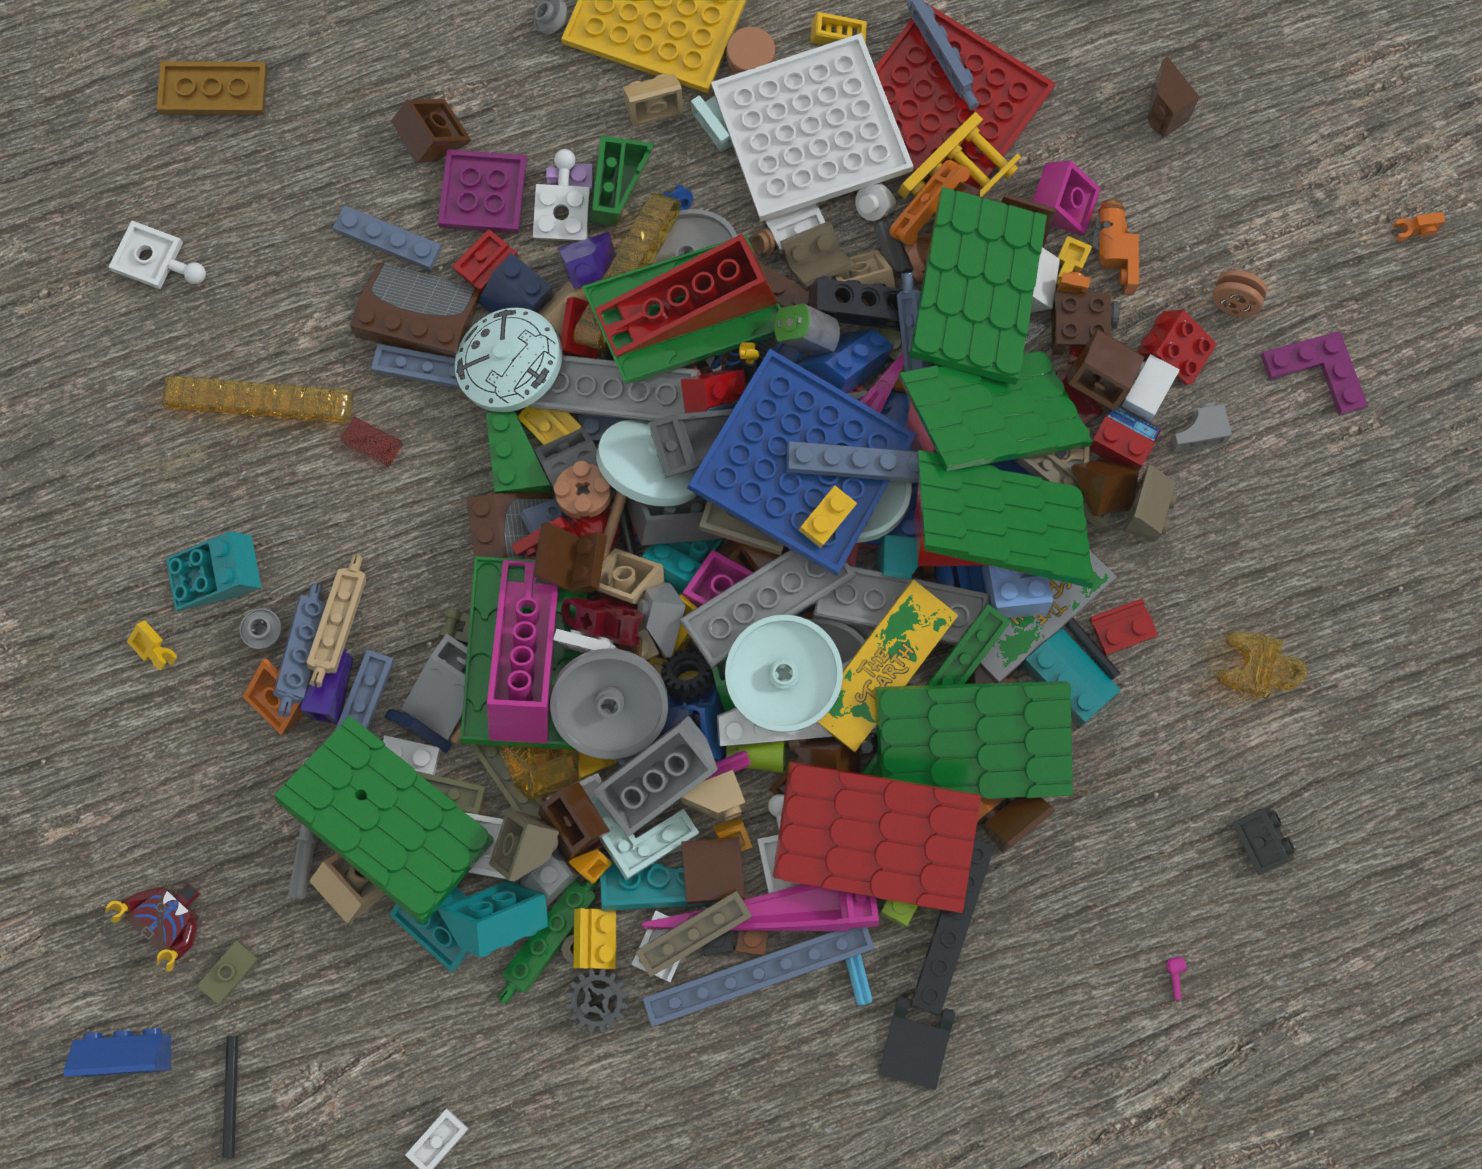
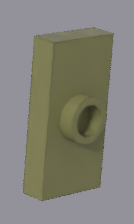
M236 940L199 982L197 987L217 1005H221L260 959L240 941Z

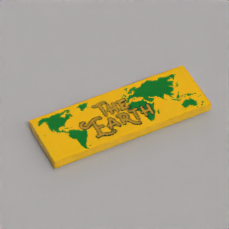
M914 579L911 580L843 669L842 685L838 698L831 710L817 724L851 751L856 752L877 724L875 687L905 686L957 618L958 614Z

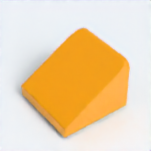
M741 818L729 822L724 821L713 826L718 839L739 837L741 852L753 848Z
M598 849L568 861L592 884L612 864Z

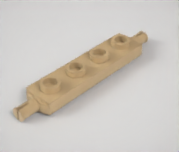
M356 555L351 556L348 568L338 569L307 660L308 669L314 671L309 682L313 687L316 685L317 688L322 686L325 673L336 674L366 583L365 573L359 571L363 562V558L359 555L357 559Z

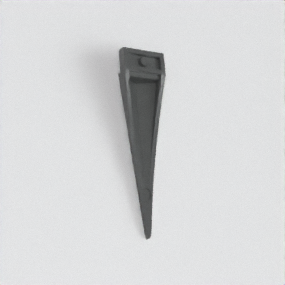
M861 391L847 394L859 400L865 397L868 392ZM733 409L676 414L648 423L665 479L686 472H693L699 468Z

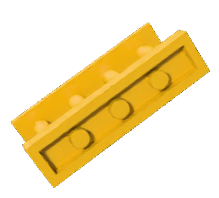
M975 112L901 185L897 192L904 199L911 193L916 196L926 185L923 181L929 175L932 177L941 167L942 162L948 157L950 160L954 159L958 164L969 168L970 176L983 187L980 190V197H984L1003 177L1008 180L1017 171L1018 167L1015 164L1021 156L1017 153L1008 162L979 133L980 130L977 127L983 119ZM965 140L968 142L972 141L1000 169L991 180L961 151L962 147L960 144Z

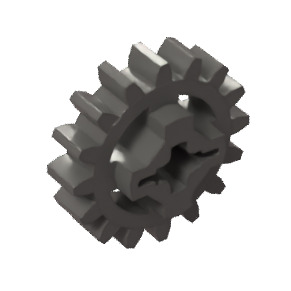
M589 969V977L587 978L580 973L578 976L581 982L579 984L571 982L570 985L575 990L573 993H566V997L572 999V1003L565 1007L568 1010H574L570 1017L571 1021L579 1018L578 1028L582 1029L587 1024L589 1025V1033H594L596 1027H599L601 1033H605L606 1025L608 1024L615 1029L617 1026L614 1020L616 1018L625 1019L623 1014L620 1013L621 1009H629V1005L623 1003V999L629 997V993L621 992L620 990L625 983L621 981L616 984L614 981L617 975L613 973L608 978L606 977L605 969H601L599 975H596L593 969ZM603 981L610 984V986H607L605 989L595 988L592 982ZM583 989L586 993L583 1004L578 1006V997ZM590 989L598 996L604 995L605 998L602 1000L605 1013L597 1006L591 1007L590 1003L593 1002ZM617 995V1005L612 1014L609 1009L610 1001ZM590 1013H597L603 1020L591 1021L585 1016Z

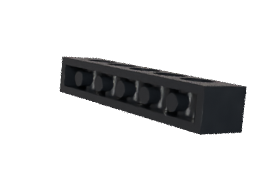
M823 276L817 278L809 287V306L836 318L838 323L900 330L897 294L903 291V287L891 288L883 283L861 284L858 280L838 281L833 277ZM835 295L839 296L843 300V303L839 302L836 299ZM861 299L866 300L869 306H866ZM887 302L891 303L895 310L890 308Z
M974 839L963 913L940 910L909 1005L910 1007L935 1016L941 1014L995 846Z

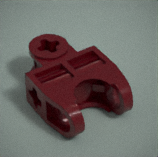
M603 592L593 594L590 600L573 597L563 601L561 606L562 618L572 628L593 638L605 636L621 645L633 646L639 644L638 629L639 622L643 620V613L637 610L638 605ZM570 605L576 608L575 618L570 613Z

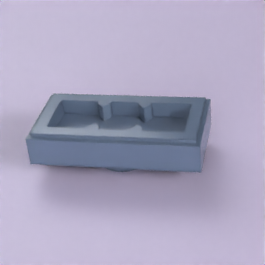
M557 499L524 509L520 513L530 534L541 528L542 523H550L558 517L568 518V520L571 518L570 516L567 517L560 509Z

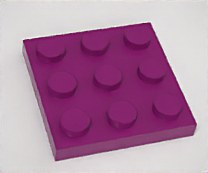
M447 149L438 217L439 228L479 231L490 229L493 232L519 233L527 156Z

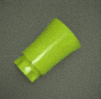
M786 741L727 745L726 758L741 751L747 752L751 763L744 769L767 770L782 774L785 772Z

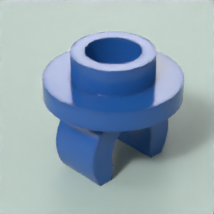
M679 184L676 185V190L671 194L667 191L664 193L668 207L673 212L686 210L693 202L692 193Z

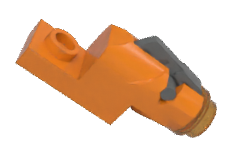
M1108 199L1103 201L1098 209L1091 246L1092 249L1098 252L1099 261L1103 268L1120 269L1119 285H1123V294L1134 295L1139 285V234H1128L1123 202L1117 199Z

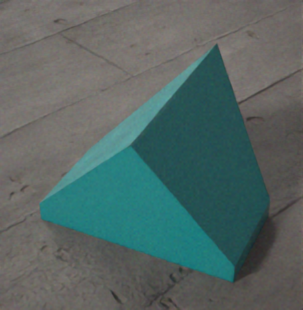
M884 535L874 554L882 575L911 579L913 572L919 567L917 566L915 538Z

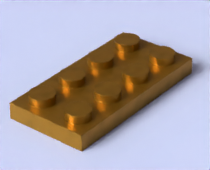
M160 61L156 110L159 114L265 115L268 66L266 62Z

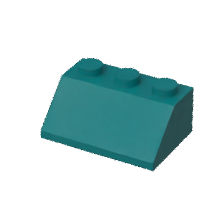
M1063 628L1046 640L1021 665L1036 682L1067 681L1070 683L1071 720L1079 728L1121 691Z
M509 880L439 908V914L460 949L472 953L476 957L488 956L498 948L511 946L514 944V941L523 937L533 936L537 931L548 927L546 894Z
M457 887L454 888L424 925H421L397 903L391 910L389 916L451 973L471 954L460 949L439 914V908L467 897Z

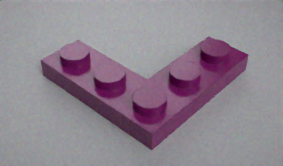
M1340 331L1264 351L1260 355L1269 380L1321 366L1339 416L1365 409L1368 406Z

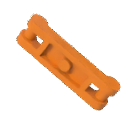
M952 160L945 161L892 224L889 230L890 236L906 245H913L917 240L919 230L931 219L936 211L942 187L954 190L959 182L967 181L970 176L969 168L964 165H958V163Z

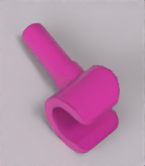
M1177 956L1169 959L1166 963L1167 971L1173 982L1174 1000L1181 999L1179 974L1187 971L1184 959Z

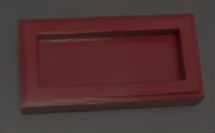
M1066 371L1058 378L1062 381L1069 399L1074 403L1081 421L1087 425L1102 415L1103 410L1093 398L1068 384V371Z

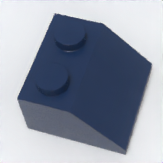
M511 253L493 271L478 303L489 313L507 308H524L538 312L554 294L552 286Z

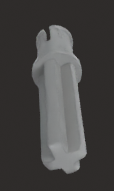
M302 823L299 837L295 838L298 844L288 892L289 897L293 899H304L306 897L315 844L319 843V840L316 839L317 836Z

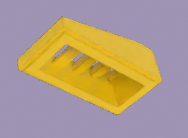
M816 12L811 22L810 43L826 45L851 37L852 29H857L856 35L861 33L866 44L867 21ZM831 28H835V33L831 32ZM842 28H846V35L842 34Z

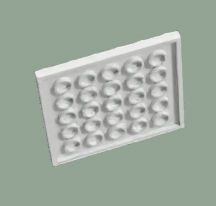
M861 33L711 82L715 98L760 222L913 172L912 161Z

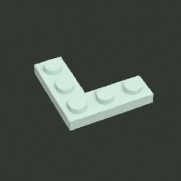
M597 796L590 799L610 830L600 841L625 880H628L680 847L681 841H689L699 834V831L685 810L682 809L638 838H635L633 834L628 836Z

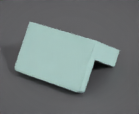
M700 95L691 100V113L719 151L723 152L731 147L730 135L728 134L715 96L704 102Z

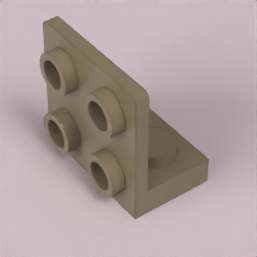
M830 221L780 241L789 271L804 287H810L817 278L841 276L847 270L854 267L853 261L839 248L834 228Z

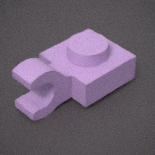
M575 163L574 167L569 170V186L590 187V193H592V164ZM555 167L546 168L547 185H558L559 169Z

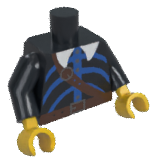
M743 342L739 348L721 355L705 358V361L712 369L711 372L719 370H744L745 384L751 381L764 356L755 343Z

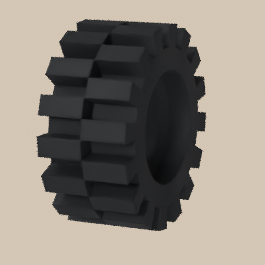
M684 648V653L682 654L677 650L675 651V657H667L668 662H663L661 676L667 694L670 697L673 695L675 701H679L681 697L682 703H687L688 698H691L692 702H696L697 696L703 699L706 697L705 691L708 693L712 691L711 685H715L713 671L702 654H699L698 649L693 648L692 653H690L689 648ZM686 671L699 672L692 679H678Z

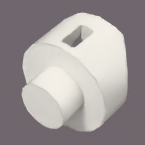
M877 183L860 189L856 195L855 205L861 217L866 220L875 221L889 216L896 207V200L886 186L882 183Z

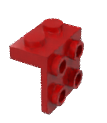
M1185 310L1163 311L1157 316L1154 326L1141 341V346L1137 352L1144 356V360H1147L1151 354L1180 369L1176 377L1183 384L1190 385L1194 382L1213 352L1216 343Z

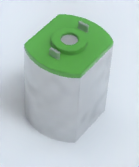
M798 304L782 307L779 309L775 319L774 330L778 342L810 356L834 352L840 336L837 319L811 306Z

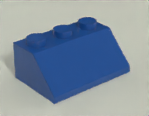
M874 329L844 332L839 336L834 352L811 355L798 365L843 392L850 393L885 367L894 345Z
M161 1028L143 1029V1035L132 1036V1031H114L113 1037L102 1038V1033H85L84 1039L73 1040L64 1067L63 1077L171 1071V1034H161Z

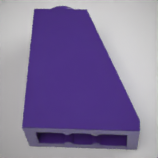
M609 232L558 248L565 273L573 288L600 280L617 259Z
M346 649L343 650L336 674L325 673L322 686L317 688V685L313 687L308 684L301 705V711L311 720L338 724L344 708L353 664V658L349 653H346Z

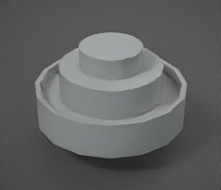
M544 0L541 2L535 12V28L544 35H551L562 29L567 21L566 3L563 0Z
M263 608L252 610L246 614L239 628L240 636L244 643L258 651L269 650L276 646L283 634V625L279 617L272 611Z

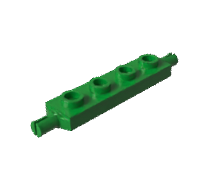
M600 877L593 884L588 880L584 884L573 881L547 914L548 927L530 936L501 974L507 985L497 998L507 1005L516 991L522 993L529 991L561 949L564 940L573 933L574 909L592 908L598 900L593 890L600 882Z

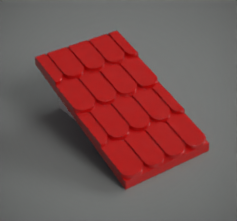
M789 761L772 876L775 879L963 913L981 796L970 792Z

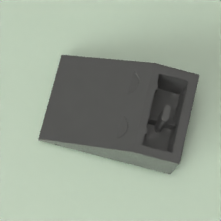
M585 427L534 449L553 492L559 475L576 462L585 461L588 464L598 466L596 459L597 448ZM588 486L579 487L577 495L580 496L582 493L589 494ZM611 486L612 498L616 495L617 490Z

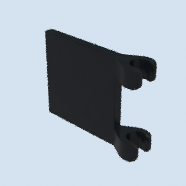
M898 996L878 1074L936 1090L955 1012L944 1008L939 1028L905 1019L909 999L904 996Z

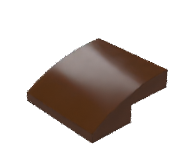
M739 837L681 841L686 904L718 902L738 890L742 899L745 900Z

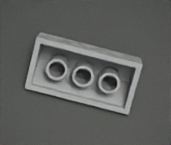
M687 716L605 778L593 792L625 833L630 836L715 773L718 768L707 738L692 719Z

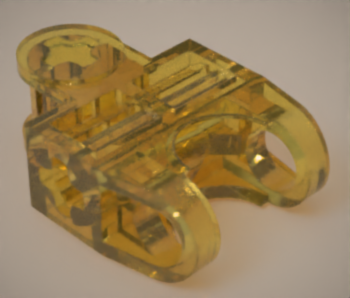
M1232 632L1226 635L1225 643L1235 647L1234 650L1242 654L1244 667L1234 669L1233 671L1218 670L1216 679L1238 692L1266 699L1272 694L1273 687L1286 691L1298 687L1306 679L1308 670L1306 664L1301 659L1281 654L1284 640L1257 633ZM1287 669H1290V670H1291V675H1293V676H1295V677L1292 678V679H1290V678H1289V673H1288V672H1285V671H1286Z

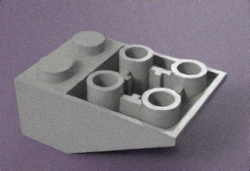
M446 633L429 657L401 710L418 719L448 741L462 720L468 647Z

